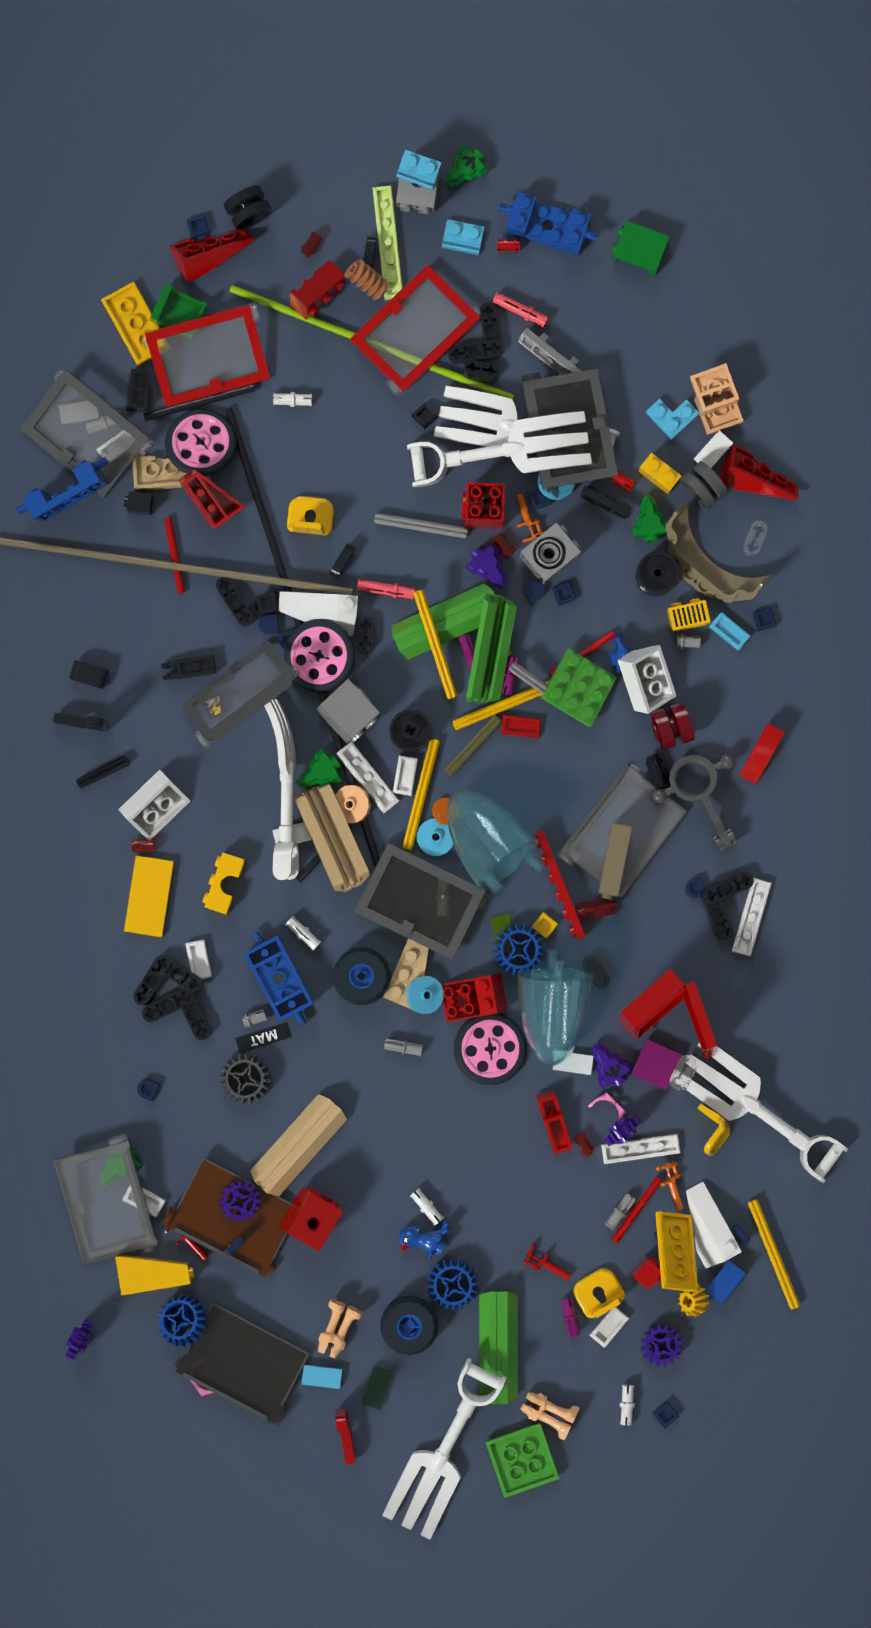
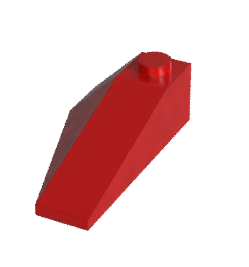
M247 230L223 233L219 238H211L210 235L205 236V240L194 242V239H187L169 246L181 275L186 281L196 280L198 277L207 274L254 240Z
M732 444L720 471V479L725 486L735 490L791 500L798 498V486L780 473H773L765 462L763 464L759 463L753 458L755 455L750 451Z

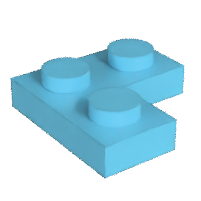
M658 399L645 412L670 440L699 415V412L687 399L673 412L661 399Z

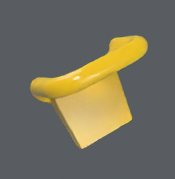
M298 496L294 498L288 508L287 529L297 533L330 534L334 517L332 503L325 498ZM308 510H313L316 513L314 523L306 522L305 513Z
M700 1104L698 1109L719 1125L704 1146V1152L708 1156H713L730 1136V1126L719 1114Z
M606 1268L598 1269L579 1280L573 1290L577 1303L588 1318L602 1316L608 1310L620 1305L625 1298V1291L617 1277L611 1270ZM595 1287L603 1288L606 1302L601 1304L594 1297L593 1289Z

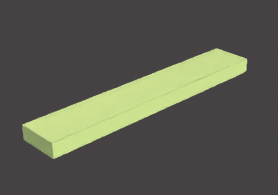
M391 185L373 187L382 277L387 280V287L384 291L385 301L391 300L403 288Z

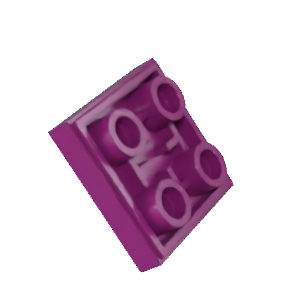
M646 1039L631 1074L667 1090L682 1054Z

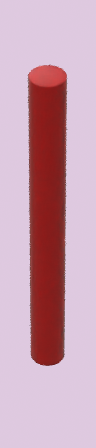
M166 518L164 523L172 562L180 563L172 519ZM173 570L177 593H185L182 572Z
M610 631L578 652V654L585 658L615 638V633ZM556 668L548 672L551 677L553 676Z
M656 1176L612 1237L614 1242L618 1244L662 1182L660 1178Z

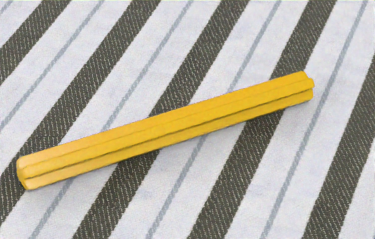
M422 589L413 592L446 696L448 699H452L457 696V692L424 591Z
M530 688L452 721L455 730H459L543 694L534 688Z
M430 739L402 846L406 850L413 849L440 741L436 739Z
M757 1199L748 1202L769 1258L790 1309H796L800 1306L788 1273Z

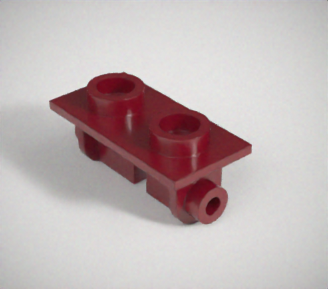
M614 897L613 900L597 898L576 904L580 922L617 913Z

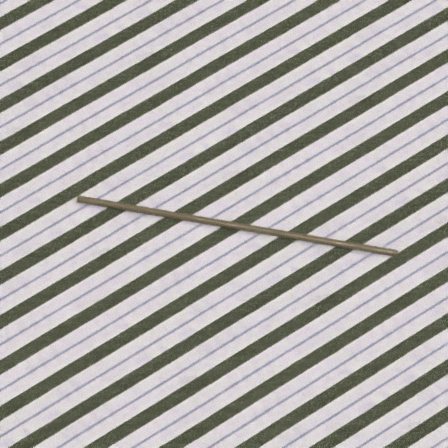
M0 537V545L343 595L353 594V588Z

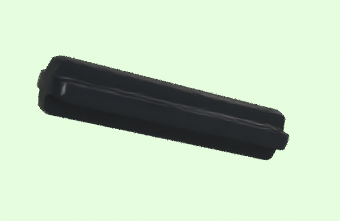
M124 755L76 779V783L79 788H84L130 764L129 759Z

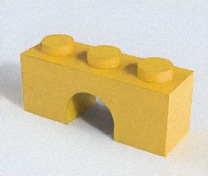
M223 852L221 856L218 855L215 862L217 867L216 873H212L209 880V885H211L210 891L206 892L203 898L205 908L228 915L233 896L224 893L222 882L229 876L240 878L246 860Z

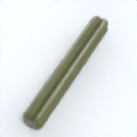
M496 715L493 716L445 768V772L448 775L453 776L502 722L500 718Z

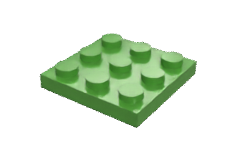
M568 648L562 656L541 699L584 725L591 727L617 677Z
M540 1422L485 1441L504 1498L559 1479Z

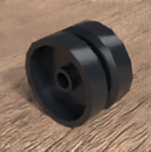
M255 185L245 188L232 195L223 204L227 214L233 216L231 221L236 230L240 231L250 228L265 220L272 213V208L268 201L263 200L265 196L260 186Z
M656 551L648 553L641 559L636 569L635 579L642 592L649 596L658 597L667 594L673 589L679 577V568L672 556L665 552ZM655 571H659V577L654 575Z
M413 709L403 710L396 714L389 728L390 738L394 746L406 753H416L424 749L432 735L431 724L428 718L420 711ZM409 728L414 730L413 735L407 733Z

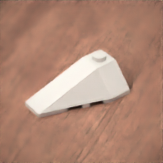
M280 592L278 611L304 622L318 619L329 620L340 625L349 636H353L358 596Z
M702 1181L686 1190L689 1212L692 1216L696 1251L705 1268L722 1263L741 1253V1249L704 1182Z

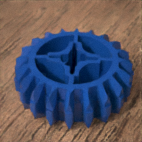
M514 924V930H512L511 926L508 925V933L502 929L500 932L503 937L498 935L495 937L500 943H493V946L498 947V950H494L493 954L499 953V957H496L494 960H502L499 967L502 968L506 965V973L512 968V975H515L517 970H519V975H523V969L529 974L531 973L530 966L533 969H537V966L534 964L535 961L537 963L542 962L537 957L538 955L544 956V953L539 952V949H543L545 946L538 945V942L543 940L542 938H535L539 934L538 931L531 934L533 927L530 926L526 931L525 924L521 925V929L518 928V924ZM521 933L526 935L527 938L519 943L511 935ZM505 941H507L511 947V951L507 957L504 956L503 946ZM531 942L534 946L532 958L526 952L527 946ZM515 945H523L521 949L523 954H514L516 950ZM519 956L526 961V964L517 966L511 964L510 961Z
M450 1258V1264L447 1265L444 1259L442 1260L443 1267L437 1263L435 1266L438 1271L434 1269L430 1271L435 1276H428L427 1278L429 1281H433V1283L427 1284V1288H433L428 1294L429 1296L436 1295L432 1298L433 1302H436L438 1299L440 1300L438 1307L445 1303V1310H448L449 1305H452V1310L456 1311V1305L459 1304V1308L462 1310L463 1302L467 1306L470 1305L468 1298L475 1300V1296L471 1293H478V1289L473 1288V1286L479 1285V1281H473L472 1279L478 1276L477 1274H470L474 1270L473 1267H470L468 1270L466 1269L468 1262L461 1266V1259L457 1260V1264H453V1258ZM449 1269L458 1270L452 1277L442 1274ZM463 1273L469 1280L468 1290L464 1289L459 1282ZM457 1278L456 1285H458V1288L453 1287L449 1290L450 1285L448 1282H453ZM438 1279L446 1285L443 1295L437 1289ZM454 1292L464 1295L456 1300L447 1299Z
M179 1294V1297L174 1295L172 1296V1301L166 1300L167 1306H161L163 1312L157 1313L158 1316H161V1320L156 1322L161 1324L158 1331L163 1332L161 1337L167 1338V1343H172L176 1347L179 1345L180 1347H186V1344L191 1346L193 1345V1340L199 1341L198 1335H204L202 1328H208L207 1325H204V1321L209 1319L203 1316L207 1313V1310L202 1309L204 1304L198 1303V1298L194 1297L192 1299V1295L188 1294L186 1297L184 1294ZM179 1308L178 1312L173 1315L174 1311ZM192 1311L194 1313V1320L191 1318ZM177 1318H183L184 1320L188 1321V1323H182L181 1321L177 1320ZM171 1321H172L173 1324H174V1329H173V1330H172V1328H171ZM192 1326L191 1330L187 1334L183 1335L184 1333H186V1330Z

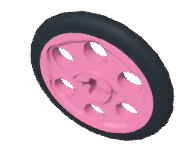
M194 409L177 417L170 425L165 438V450L169 460L177 469L186 474L192 469L203 476L219 472L232 460L237 447V435L229 420L222 414L208 409ZM195 421H201L203 426L200 429H194L192 424ZM212 427H219L221 429L220 433L217 435L211 434L210 430ZM186 433L188 434V439L180 441L178 435ZM197 439L204 440L205 446L198 445ZM216 444H222L224 446V450L222 452H216L214 451V446ZM189 450L192 455L190 458L185 459L181 456L182 452ZM202 456H208L210 461L207 464H201L199 459Z
M311 620L300 625L289 636L285 645L284 660L295 673L291 678L299 686L309 691L324 692L337 688L349 677L354 667L355 649L352 639L340 625L329 620ZM323 632H328L330 635V639L326 643L320 640V635ZM305 636H309L312 640L309 647H304L302 644V639ZM336 646H341L343 649V653L339 657L333 654V649ZM321 650L322 655H324L325 657H329L330 659L320 658L319 661H317L318 657H316L313 654H310L309 652L319 653ZM299 655L306 657V663L302 666L296 662ZM331 664L337 667V673L334 675H330L327 670ZM314 668L319 671V676L315 680L309 676L310 670Z
M497 1013L468 1019L456 1035L454 1054L459 1068L468 1078L484 1085H496L510 1080L520 1071L526 1058L527 1044L520 1026L508 1016ZM496 1025H500L504 1029L501 1036H495L492 1032ZM478 1027L482 1028L485 1032L484 1036L480 1039L473 1035L474 1030ZM488 1037H490L492 1046H496V1050H493L492 1060L489 1052L485 1051V1047H488L489 1043ZM505 1042H514L515 1049L512 1052H507L504 1049ZM469 1045L477 1048V1053L474 1056L466 1054V1048ZM502 1058L507 1061V1067L503 1070L498 1069L496 1066V1062ZM480 1061L488 1063V1069L485 1072H481L477 1068V1064Z

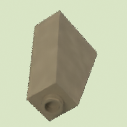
M616 823L610 825L598 894H602L601 898L613 900V897H618L632 826Z

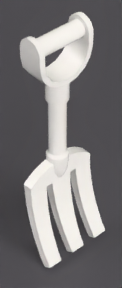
M446 386L444 392L446 398L502 411V414L441 406L439 412L441 418L497 431V435L436 426L434 437L481 447L500 445L508 441L511 427L515 420H517L516 407L511 398ZM592 428L587 431L588 436L600 434V430ZM609 428L612 446L614 447L615 438L619 437L620 432ZM547 429L542 430L543 436L563 434ZM531 432L525 433V436L532 437ZM583 444L563 447L575 450L577 454H584ZM601 446L597 464L592 462L590 465H584L586 468L591 470L607 468L603 446Z
M580 411L515 420L507 442L472 450L444 452L441 447L430 442L408 444L407 450H411L415 482L412 485L413 487L433 485L445 477L448 467L501 456L511 457L516 467L524 474L592 464L590 453L528 458V454L587 444L589 442L587 432L525 438V433L586 422L585 413ZM422 448H434L441 460L438 473L429 479H426Z
M273 699L265 705L276 737L281 781V826H279V841L276 842L273 853V875L279 880H291L299 874V850L297 843L293 842V782L296 769V753L287 716L279 700Z
M717 1047L715 1055L712 1057L746 1084L744 1088L690 1054L685 1063L734 1101L733 1104L729 1105L679 1071L672 1079L728 1121L737 1119L747 1112L758 1116L800 1149V1161L803 1168L820 1182L825 1183L824 1177L842 1152H847L848 1148L827 1135L808 1137L799 1129H794L764 1107L757 1099L761 1086L760 1077L719 1047ZM821 1140L834 1143L813 1171L807 1162V1153L810 1147Z
M467 1358L458 1380V1390L463 1399L457 1408V1414L440 1447L435 1452L419 1450L412 1453L382 1516L390 1520L393 1519L421 1466L426 1467L401 1526L411 1530L440 1476H444L445 1479L420 1534L429 1540L461 1478L459 1470L449 1459L450 1452L476 1406H485L492 1403L499 1395L507 1378L504 1375L499 1377L471 1363L472 1359ZM467 1374L495 1389L488 1395H475L466 1388L463 1377Z

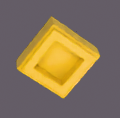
M543 912L532 927L547 939L558 923Z

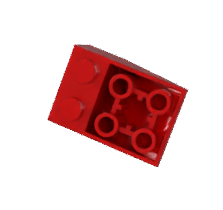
M501 973L441 984L447 1022L508 1011Z

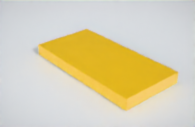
M133 281L102 298L101 301L137 366H140L152 359L144 333L151 332L160 327L149 321L152 313ZM166 338L157 340L160 354L171 349Z
M142 856L135 857L124 932L163 937L174 861Z
M656 1212L662 1289L698 1291L692 1216L680 1213Z

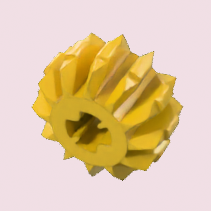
M698 1284V1291L696 1292L679 1290L680 1294L676 1297L680 1300L678 1305L682 1307L681 1312H686V1316L696 1317L708 1310L707 1306L710 1302L707 1300L709 1295L705 1294L706 1288H701L700 1284Z

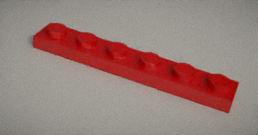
M544 831L536 832V837L533 838L537 849L541 848L543 855L540 857L544 866L548 865L551 873H548L551 884L555 883L557 887L555 894L558 902H563L565 908L562 909L565 919H569L572 926L569 929L572 937H577V940L583 939L586 936Z

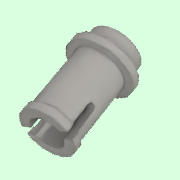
M677 635L676 647H680V649H683V647L700 648V636Z
M261 1009L248 1015L245 1013L242 1020L245 1028H251L252 1025L267 1021L264 1010Z

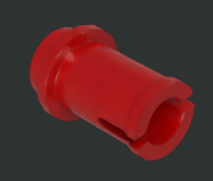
M516 237L508 240L497 239V252L514 251L516 253V251H520V239H516Z
M617 469L618 476L611 477L613 483L616 482L627 489V491H630L636 481L622 473L623 470L619 471Z

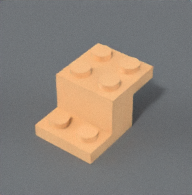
M726 363L690 376L696 394L694 401L707 435L744 422L737 405L739 396Z

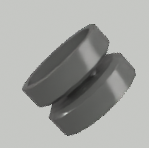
M699 461L692 468L693 474L687 472L680 478V482L691 498L703 509L708 510L715 504L714 497L720 499L728 491L718 475L707 464Z

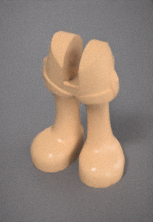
M330 1299L328 1306L332 1309V1315L326 1331L321 1332L318 1338V1352L324 1354L329 1346L328 1343L331 1342L334 1346L331 1348L330 1357L336 1359L346 1346L344 1339L351 1323L355 1319H361L363 1312L349 1305L337 1334H335L338 1321L346 1304Z
M528 1392L526 1399L538 1406L535 1409L533 1406L523 1403L520 1409L529 1419L533 1421L541 1420L558 1431L559 1438L565 1440L572 1425L561 1422L544 1411L552 1412L573 1424L580 1407L574 1405L570 1409H565L548 1401L547 1396L542 1393Z

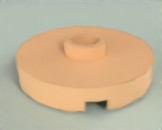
M357 785L344 786L335 794L347 823L362 821L369 814L371 802L369 801L368 793L362 787ZM349 801L353 803L352 808L349 807Z

